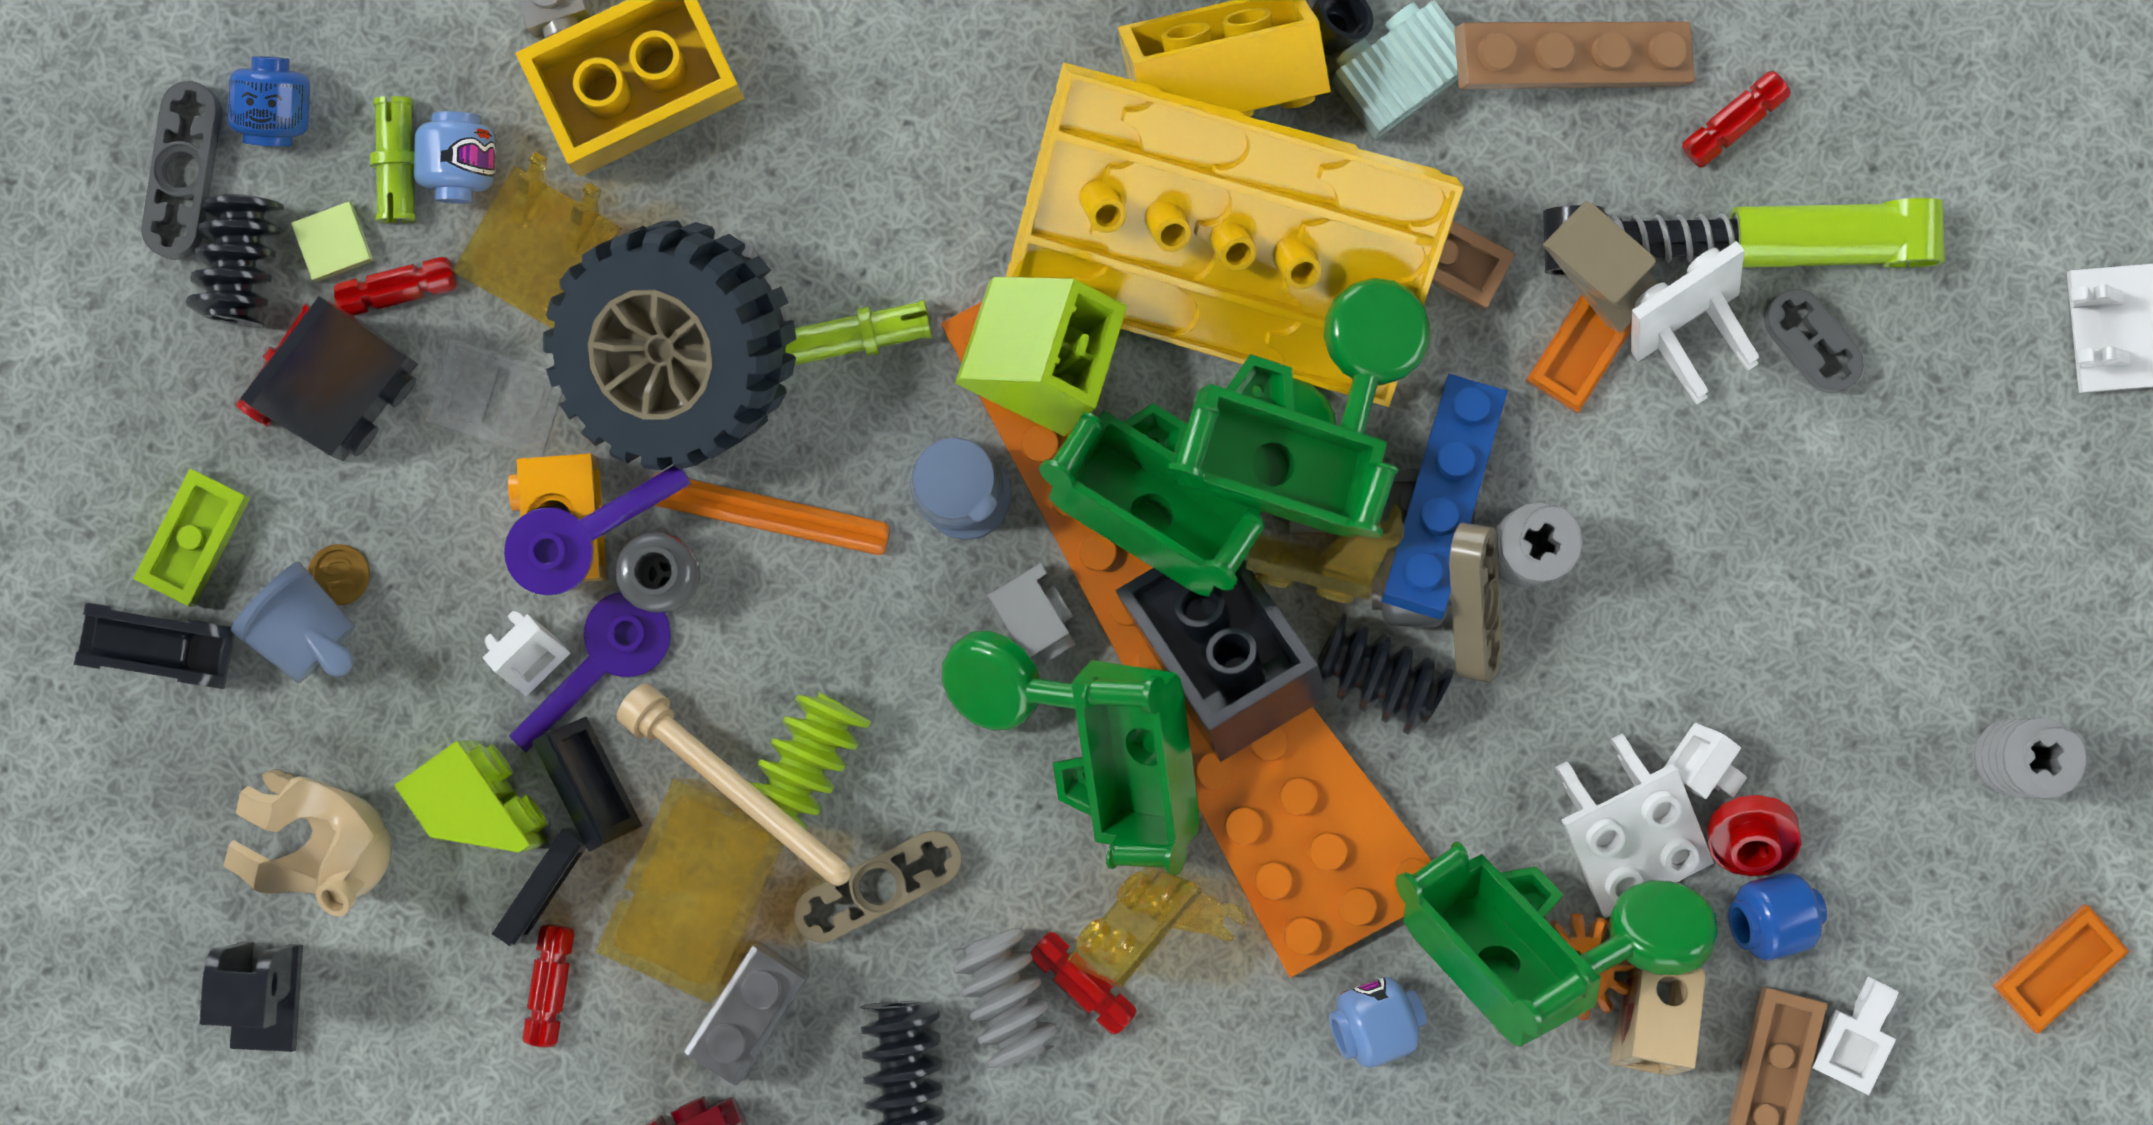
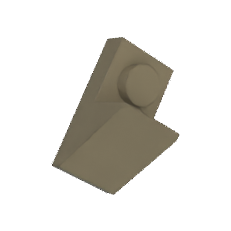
M1586 200L1543 244L1605 325L1619 333L1632 322V310L1636 308L1635 303L1638 298L1648 289L1659 284L1649 272L1656 263L1653 255L1593 203Z

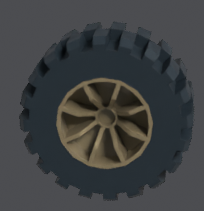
M678 220L662 221L648 227L642 226L596 245L582 255L581 263L569 267L560 279V288L565 292L557 294L550 299L546 316L549 320L555 321L554 328L543 332V351L553 354L554 365L547 368L546 371L551 387L560 385L566 398L559 405L569 420L578 416L586 427L581 431V434L594 446L604 441L612 445L609 451L611 457L627 464L641 456V465L645 469L664 470L672 464L678 469L697 466L708 458L713 459L756 433L768 422L767 414L779 408L787 393L785 386L780 383L793 376L796 357L793 354L786 353V345L796 340L794 321H784L780 307L789 303L781 286L774 290L771 289L764 276L770 273L771 269L760 256L751 260L745 258L742 255L745 243L731 234L714 240L715 230L713 226L694 222L683 227Z

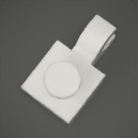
M1868 976L1856 1000L1852 1016L1834 1009L1818 1041L1812 1068L1869 1095L1896 1041L1894 1037L1880 1031L1891 1011L1899 992Z

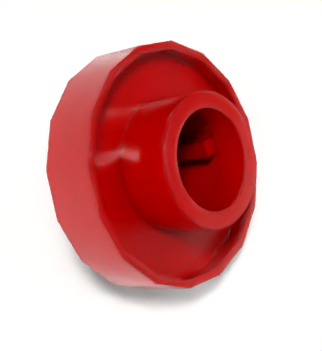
M1751 795L1735 798L1722 804L1711 815L1707 826L1710 855L1720 867L1733 874L1750 877L1772 874L1787 867L1797 857L1802 846L1798 816L1789 805L1773 797Z

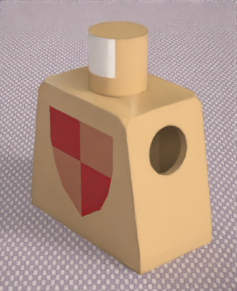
M1634 966L1632 970L1626 971L1625 983L1630 986V989L1626 995L1622 994L1609 1064L1666 1076H1673L1695 1069L1706 978L1705 970L1698 968L1681 975H1657ZM1659 981L1672 984L1669 1005L1663 1003L1657 995L1656 988Z

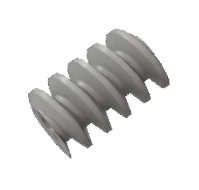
M1546 503L1527 504L1499 519L1494 526L1498 538L1499 576L1510 584L1529 587L1556 580L1568 573L1579 560L1583 545L1581 529L1573 515L1560 505H1549ZM1533 533L1538 535L1536 546L1543 550V554L1535 557L1529 555L1532 545L1524 540V537Z
M2048 718L1999 720L1986 727L1978 737L1974 750L1975 768L1982 781L1995 792L2010 797H2059L2075 788L2083 778L2087 765L2086 747L2079 734L2066 728L2063 724Z
M1022 928L1006 929L953 949L965 950L967 956L952 967L954 973L974 974L975 980L961 990L962 996L982 998L983 1004L969 1014L971 1021H990L992 1025L991 1028L978 1038L979 1045H999L1000 1051L986 1062L988 1068L1004 1067L1034 1057L1053 1048L1054 1046H1045L1044 1043L1058 1032L1055 1023L1036 1022V1019L1049 1009L1047 999H1028L1027 997L1041 985L1039 976L1019 974L1024 967L1033 961L1031 953L1011 951V948L1024 937Z

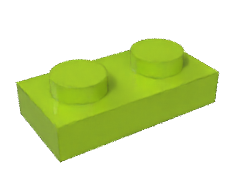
M190 468L133 579L188 607L195 608L251 497Z

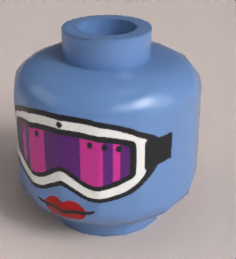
M456 111L434 112L431 114V122L422 124L416 130L414 178L422 187L435 190V201L450 204H469L473 202V192L484 191L494 184L496 135L489 127L481 124L480 115Z
M1382 977L1343 991L1337 998L1336 1011L1329 1013L1331 1030L1342 1056L1346 1060L1354 1058L1361 1066L1373 1068L1412 1054L1418 1047L1419 1027L1427 1024L1425 1010L1416 991L1410 990L1405 992L1401 985L1390 977Z

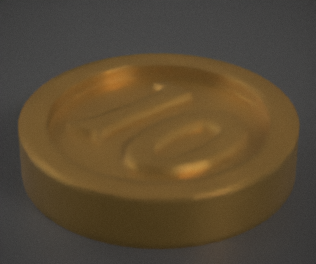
M333 544L324 547L314 555L308 567V571L312 574L313 578L338 606L348 605L358 600L369 585L370 569L367 560L357 549L348 545Z

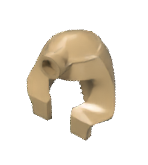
M272 769L262 775L263 781L268 789L277 795L263 794L247 786L240 792L236 814L266 831L278 832L291 822L304 818L308 820L312 828L311 838L296 852L270 860L232 840L228 845L223 867L239 875L257 892L264 894L285 892L316 894L318 904L324 911L333 916H344L355 905L356 898L366 894L376 886L386 872L392 852L390 832L387 830L379 812L366 800L352 793L342 791L337 787L312 778L294 777L283 770Z

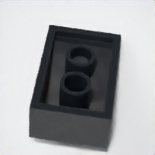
M318 296L240 399L329 456L344 461L350 453L355 457L359 456L372 443L379 430L373 422L386 405L389 404L395 408L408 396L416 383V378L411 373L418 363L360 319Z
M1245 560L1235 573L1237 583L1234 588L1223 590L1215 587L1209 597L1187 589L1165 574L1152 568L1116 589V594L1162 671L1175 672L1181 678L1186 711L1220 762L1327 698L1318 664Z

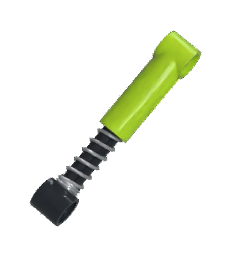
M1906 198L1886 201L1881 204L1733 207L1730 219L1723 213H1720L1716 219H1707L1703 214H1698L1693 220H1685L1680 214H1677L1673 220H1663L1660 215H1655L1651 221H1642L1638 215H1634L1630 221H1622L1621 218L1615 215L1612 217L1608 216L1652 254L1653 257H1665V261L1668 263L1672 260V257H1687V261L1691 262L1693 256H1700L1712 248H1717L1721 252L1736 241L1744 249L1742 268L1882 264L1883 267L1904 268L1906 267V261H1908L1909 267H1930L1945 263L1943 200L1937 198ZM1581 205L1553 207L1543 211L1544 243ZM1596 206L1605 215H1607V213H1605L1604 207ZM1544 247L1545 273L1550 275H1566Z

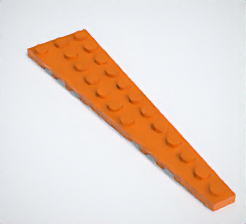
M982 302L940 323L961 363ZM979 396L1122 665L1162 670L1115 591L1153 567L1072 518L1049 499L1052 485L1041 476L1039 467L1044 460H1052L1070 432L1062 436ZM1313 707L1222 762L1219 761L1186 711L1199 810L1290 978L1404 917L1405 903L1397 891L1396 877L1403 872L1413 874L1431 862V859Z

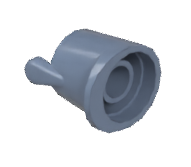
M958 437L939 440L927 447L913 466L910 479L912 501L922 517L946 536L962 540L983 537L996 529L1007 515L1012 497L1009 477L992 453L977 442Z
M294 562L264 587L238 615L231 626L230 631L297 684L308 678L320 666H322L327 674L334 677L346 675L353 667L351 652L341 644L356 627L355 624L300 562Z

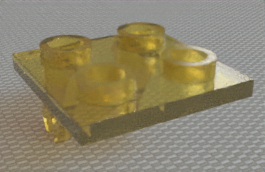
M534 152L528 159L530 167L527 172L516 166L513 167L452 271L549 328H554L555 321L549 320L546 312L551 297L565 292L560 288V279L569 267L582 262V255L596 245L617 237L622 228L599 214L598 200L602 190L595 185L588 183L583 188L584 197L580 203L548 186L544 173L548 159Z
M1393 503L1388 520L1384 522L1380 520L1378 527L1384 531L1382 538H1369L1361 535L1352 537L1339 536L1326 550L1261 534L1246 556L1245 569L1255 571V578L1276 587L1290 588L1293 581L1316 586V593L1337 602L1352 603L1354 596L1369 599L1372 590V580L1387 550L1396 547L1403 539L1404 525L1401 509L1397 503Z
M1145 867L1142 871H1137L1130 875L1122 883L1116 894L1118 900L1102 918H1097L1090 922L1081 931L1076 940L1077 948L1067 959L1080 970L1122 988L1172 928L1212 935L1224 941L1234 940V935L1224 926V919L1229 916L1236 924L1245 926L1246 915L1238 905L1230 902L1219 903L1213 896L1202 893L1203 890L1195 882L1170 875L1152 867Z

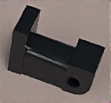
M85 602L83 615H85L79 650L75 654L73 665L100 669L103 666L176 678L177 682L225 689L235 636L230 631L231 626L188 619V622L112 610L113 606Z
M241 941L236 944L213 948L207 956L203 972L199 1025L231 1027L230 1049L296 1051L303 945L289 944L264 951L259 957L256 972H252L254 942Z

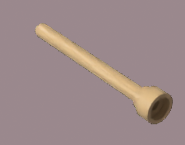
M650 683L641 684L624 698L617 711V721L638 738L647 737L649 740L659 739L830 884L840 886L849 880L850 868L842 859L673 719L674 711L670 709L669 699Z

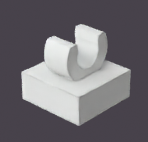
M512 611L508 618L515 626L500 641L491 634L485 637L486 647L490 651L482 658L497 675L527 696L570 652L551 632L527 614L524 617L520 613Z
M1696 722L1664 766L1666 767L1673 763L1678 769L1685 790L1707 799L1713 789L1717 791L1721 789L1727 795L1734 798L1747 779L1742 772L1730 765L1741 747L1726 735Z

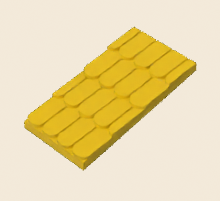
M1062 63L1056 86L1057 90L1051 104L1041 142V149L1038 153L1026 198V205L1023 209L1013 246L1011 262L1009 261L1005 277L1075 279L1127 305L1121 326L1123 330L1239 364H1243L1248 356L1253 354L1292 367L1293 378L1314 386L1349 395L1353 379L1343 374L1330 358L1324 340L1325 316L1334 298L1353 283L1370 278L1394 280L1412 290L1424 305L1464 189L1458 178L1442 174L1435 168L1358 149L1352 143L1247 117L1237 110L1163 92L1157 86ZM1398 381L1377 386L1373 403L1389 407Z

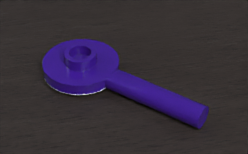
M673 465L580 520L573 514L557 508H540L530 511L514 523L507 535L504 546L507 569L513 579L530 592L546 596L566 593L577 587L589 573L594 558L593 540L689 486L691 482L684 469H678Z
M621 592L610 594L600 600L590 611L584 626V642L589 656L509 737L527 753L534 746L532 741L547 733L606 673L630 678L644 675L653 670L663 660L670 645L671 628L666 613L655 614L639 609L624 598Z

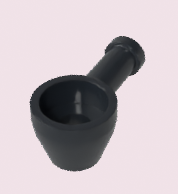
M1316 0L1312 7V11L1319 21L1325 55H1332L1350 48L1355 43L1362 41L1372 30L1374 23L1373 13L1366 0Z

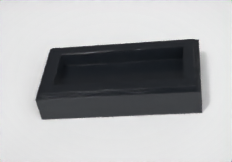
M587 717L547 732L532 741L588 852L643 826Z
M565 828L560 831L492 932V935L509 946L525 941L586 850V846L577 831L572 828Z

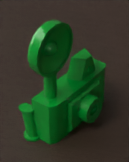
M1370 278L1348 286L1334 298L1325 316L1324 340L1330 358L1343 374L1353 379L1341 426L1296 412L1292 367L1250 354L1226 388L1208 384L1197 391L1176 462L1168 463L1166 471L1174 475L1173 481L1183 486L1325 532L1345 537L1361 535L1369 538H1382L1384 531L1378 526L1395 474L1398 473L1399 469L1382 463L1387 441L1366 435L1365 430L1377 386L1405 378L1422 362L1430 340V323L1424 305L1412 290L1394 280ZM1254 386L1260 387L1262 391L1260 397H1256L1253 394Z
M1293 378L1295 411L1336 425V414L1327 397L1312 384ZM1258 386L1253 387V394L1256 397H1260L1262 394ZM1151 403L1124 422L1105 410L1102 411L1099 417L1088 412L1082 413L1079 421L1052 460H1044L1039 467L1041 476L1052 485L1049 499L1072 518L1197 594L1209 597L1215 587L1223 590L1234 588L1237 583L1236 571L1264 530L1265 523L1260 518L1262 511L1191 489L1173 481L1174 475L1166 471L1168 463L1176 462L1188 424L1154 403Z
M972 631L958 639L951 646L942 662L941 679L947 698L958 713L974 725L991 731L1011 730L1026 722L1033 715L1039 704L1075 709L1082 757L1053 762L1058 800L1091 816L1095 842L1111 845L1106 854V865L1109 869H1115L1117 866L1165 868L1166 872L1170 875L1181 873L1186 861L1187 846L1198 833L1199 807L1184 691L1179 675L1175 672L1091 660L1071 683L1041 679L1035 663L1026 651L1006 636L991 631Z
M1458 841L1452 843L1449 850L1413 874L1403 872L1396 877L1397 891L1405 903L1403 921L1410 934L1498 1031L1513 1045L1519 1047L1595 1007L1601 977L1598 974L1624 960H1627L1639 969L1657 975H1681L1697 970L1710 959L1718 936L1716 914L1704 897L1690 887L1679 883L1650 880L1631 886L1617 898L1609 920L1610 939L1579 955L1544 919L1562 899L1564 894L1536 866L1499 872L1483 854L1469 860L1465 847Z

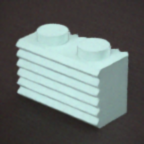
M1435 0L1429 2L1422 9H1419L1416 3L1412 2L1386 22L1385 26L1390 31L1387 35L1380 38L1373 45H1370L1366 38H1364L1362 41L1352 45L1336 59L1341 68L1335 72L1332 84L1374 140L1381 137L1458 80L1455 27Z

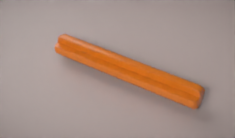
M689 479L691 482L689 486L654 505L874 555L884 554L890 535V526L882 521Z

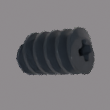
M223 194L208 197L203 200V210L216 217L217 220L200 223L199 234L215 244L202 245L195 248L194 255L197 260L210 268L195 270L191 272L190 276L191 282L206 292L188 296L186 305L203 317L217 322L252 328L264 327L263 323L248 315V309L268 305V300L253 292L252 286L272 282V275L256 267V262L258 260L276 258V251L260 243L261 236L280 234L281 228L264 219L265 212L284 210V205L274 200L244 194Z
M1343 612L1332 629L1316 662L1319 666L1323 684L1325 685L1334 676L1339 679L1337 698L1341 700L1346 698L1355 688L1361 690L1359 709L1363 712L1377 700L1382 701L1381 721L1384 723H1388L1400 711L1405 713L1403 733L1409 735L1421 723L1426 724L1432 717L1451 682L1454 670L1447 669L1436 680H1433L1435 660L1427 657L1412 669L1413 649L1411 647L1403 646L1390 657V636L1382 634L1372 644L1367 645L1368 625L1363 622L1359 623L1346 634L1347 617L1346 613Z
M916 1001L879 1002L860 1006V1009L878 1014V1020L861 1027V1034L879 1039L878 1046L862 1052V1059L879 1063L881 1070L863 1077V1084L882 1089L881 1096L864 1102L865 1109L883 1114V1121L873 1125H933L942 1121L945 1117L943 1108L927 1103V1101L940 1096L943 1093V1085L941 1082L925 1078V1076L942 1068V1060L937 1056L924 1053V1051L937 1046L941 1042V1035L938 1032L922 1028V1026L936 1021L940 1017L939 1009Z

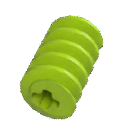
M818 690L817 697L797 694L794 699L805 712L806 716L804 719L785 716L782 720L783 724L794 736L792 740L771 739L770 745L781 757L780 761L759 760L757 765L769 779L768 782L764 784L748 781L806 829H809L798 814L818 815L822 810V807L811 795V792L816 791L830 794L835 787L823 773L824 769L843 772L847 766L835 751L836 748L856 750L860 744L848 730L849 726L867 729L872 723L859 713Z

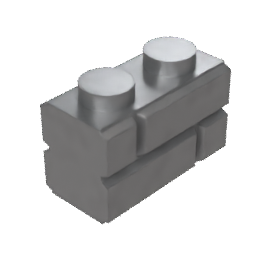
M758 941L752 945L684 1052L729 1083L737 1086L748 1073L790 1008L792 1001L797 997L810 977V974Z

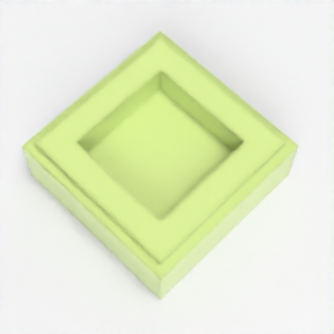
M350 202L291 223L311 279L315 282L373 262L356 211Z

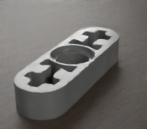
M182 81L174 84L166 91L161 100L141 226L142 237L147 247L154 253L170 260H181L191 256L195 252V248L199 247L202 242L203 236L199 234V224L206 220L207 212L203 210V200L210 195L222 118V108L217 96L204 85L194 81ZM191 95H196V101L206 108L204 117L196 116L193 118L190 135L195 139H203L201 148L183 141L170 142L173 133L185 138L186 119L177 114L176 110L178 105H188ZM191 155L198 163L197 178L187 187H173L167 178V168L170 162L177 156ZM163 193L180 200L193 199L192 208L179 204L177 221L187 227V233L185 237H176L172 247H167V239L158 235L159 225L170 224L174 208L168 202L161 203Z

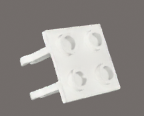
M1737 241L1721 252L1717 248L1704 252L1689 265L1686 275L1669 286L1665 282L1654 285L1638 298L1635 303L1636 308L1632 310L1631 352L1636 360L1639 362L1659 349L1697 405L1708 398L1706 395L1708 389L1673 332L1706 311L1747 371L1758 365L1757 359L1759 355L1728 305V302L1737 297L1740 292L1744 249Z
M2153 264L2068 271L2067 280L2079 393L2153 387Z
M1622 733L1611 738L1610 742L1618 751L1619 755L1617 757L1635 787L1596 805L1567 761L1555 767L1557 773L1564 781L1562 784L1568 796L1578 810L1561 821L1595 903L1604 919L1610 917L1617 898L1631 886L1650 880L1677 883L1714 864L1678 769L1672 763L1650 774Z

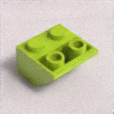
M993 277L988 282L955 384L1065 436L1074 428L1082 413H1091L1096 409L1127 305L1071 278Z
M455 741L394 784L399 794L431 838L513 852L539 849L549 842L542 832V829L549 825L546 816L528 794L520 798L506 780V778L513 774L512 768L493 744L485 748L479 741Z

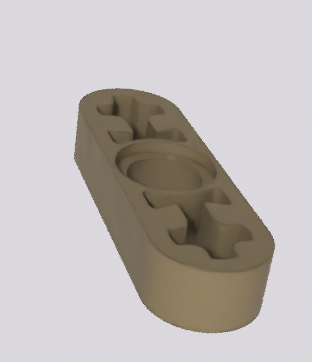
M1460 523L1452 540L1449 560L1456 672L1460 678L1491 683L1498 672L1503 647L1497 532L1494 527Z
M926 831L851 868L848 880L850 894L854 903L864 912V915L857 919H852L851 908L849 907L832 918L835 928L829 931H825L821 924L810 926L807 922L806 915L813 910L811 900L814 897L820 896L825 904H829L845 895L837 886L830 884L828 881L807 890L800 896L794 908V921L797 929L804 937L811 941L819 943L829 942L949 883L958 874L962 864V852L959 844L951 835L943 831ZM932 841L936 848L947 846L952 857L944 862L946 872L943 875L936 876L932 869H925L913 875L912 877L920 884V887L908 892L904 872L892 860V857L904 853L906 865L924 855L921 845L925 842ZM883 868L894 876L897 888L894 897L889 902L874 904L863 896L861 880L868 870Z

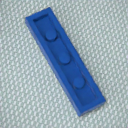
M1448 373L1381 602L1435 619H1442L1451 592L1449 560L1452 540L1460 523L1470 524L1507 396V390Z

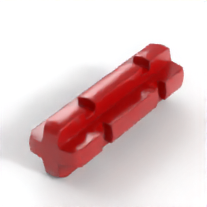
M1775 71L1767 72L1750 87L1751 92L1745 90L1705 123L1706 129L1701 126L1682 144V149L1690 161L1699 168L1705 167L1723 152L1722 146L1727 149L1767 116V109L1769 112H1772L1789 98L1791 90L1779 74Z
M441 256L423 261V267L417 268L414 264L367 275L365 282L358 281L356 278L337 283L334 286V298L339 308L355 316L367 313L369 306L376 307L378 310L425 298L424 292L430 291L433 295L452 291L457 286L455 270L451 261L447 257Z
M546 924L539 929L536 950L541 951L540 958L534 959L527 1009L532 1011L531 1017L525 1018L522 1035L523 1042L531 1046L549 1048L555 1046L558 1042L561 1021H556V1016L563 1010L570 963L565 962L566 955L572 953L574 931L567 926Z
M1050 931L1045 934L1030 952L1033 959L1032 962L1045 974L1050 969L1056 975L1052 980L1088 1014L1094 1010L1099 1015L1096 1021L1112 1035L1120 1033L1134 1018L1137 1012L1136 1007L1121 993L1115 997L1110 992L1113 985L1078 953L1072 957L1067 952L1070 946L1057 933Z

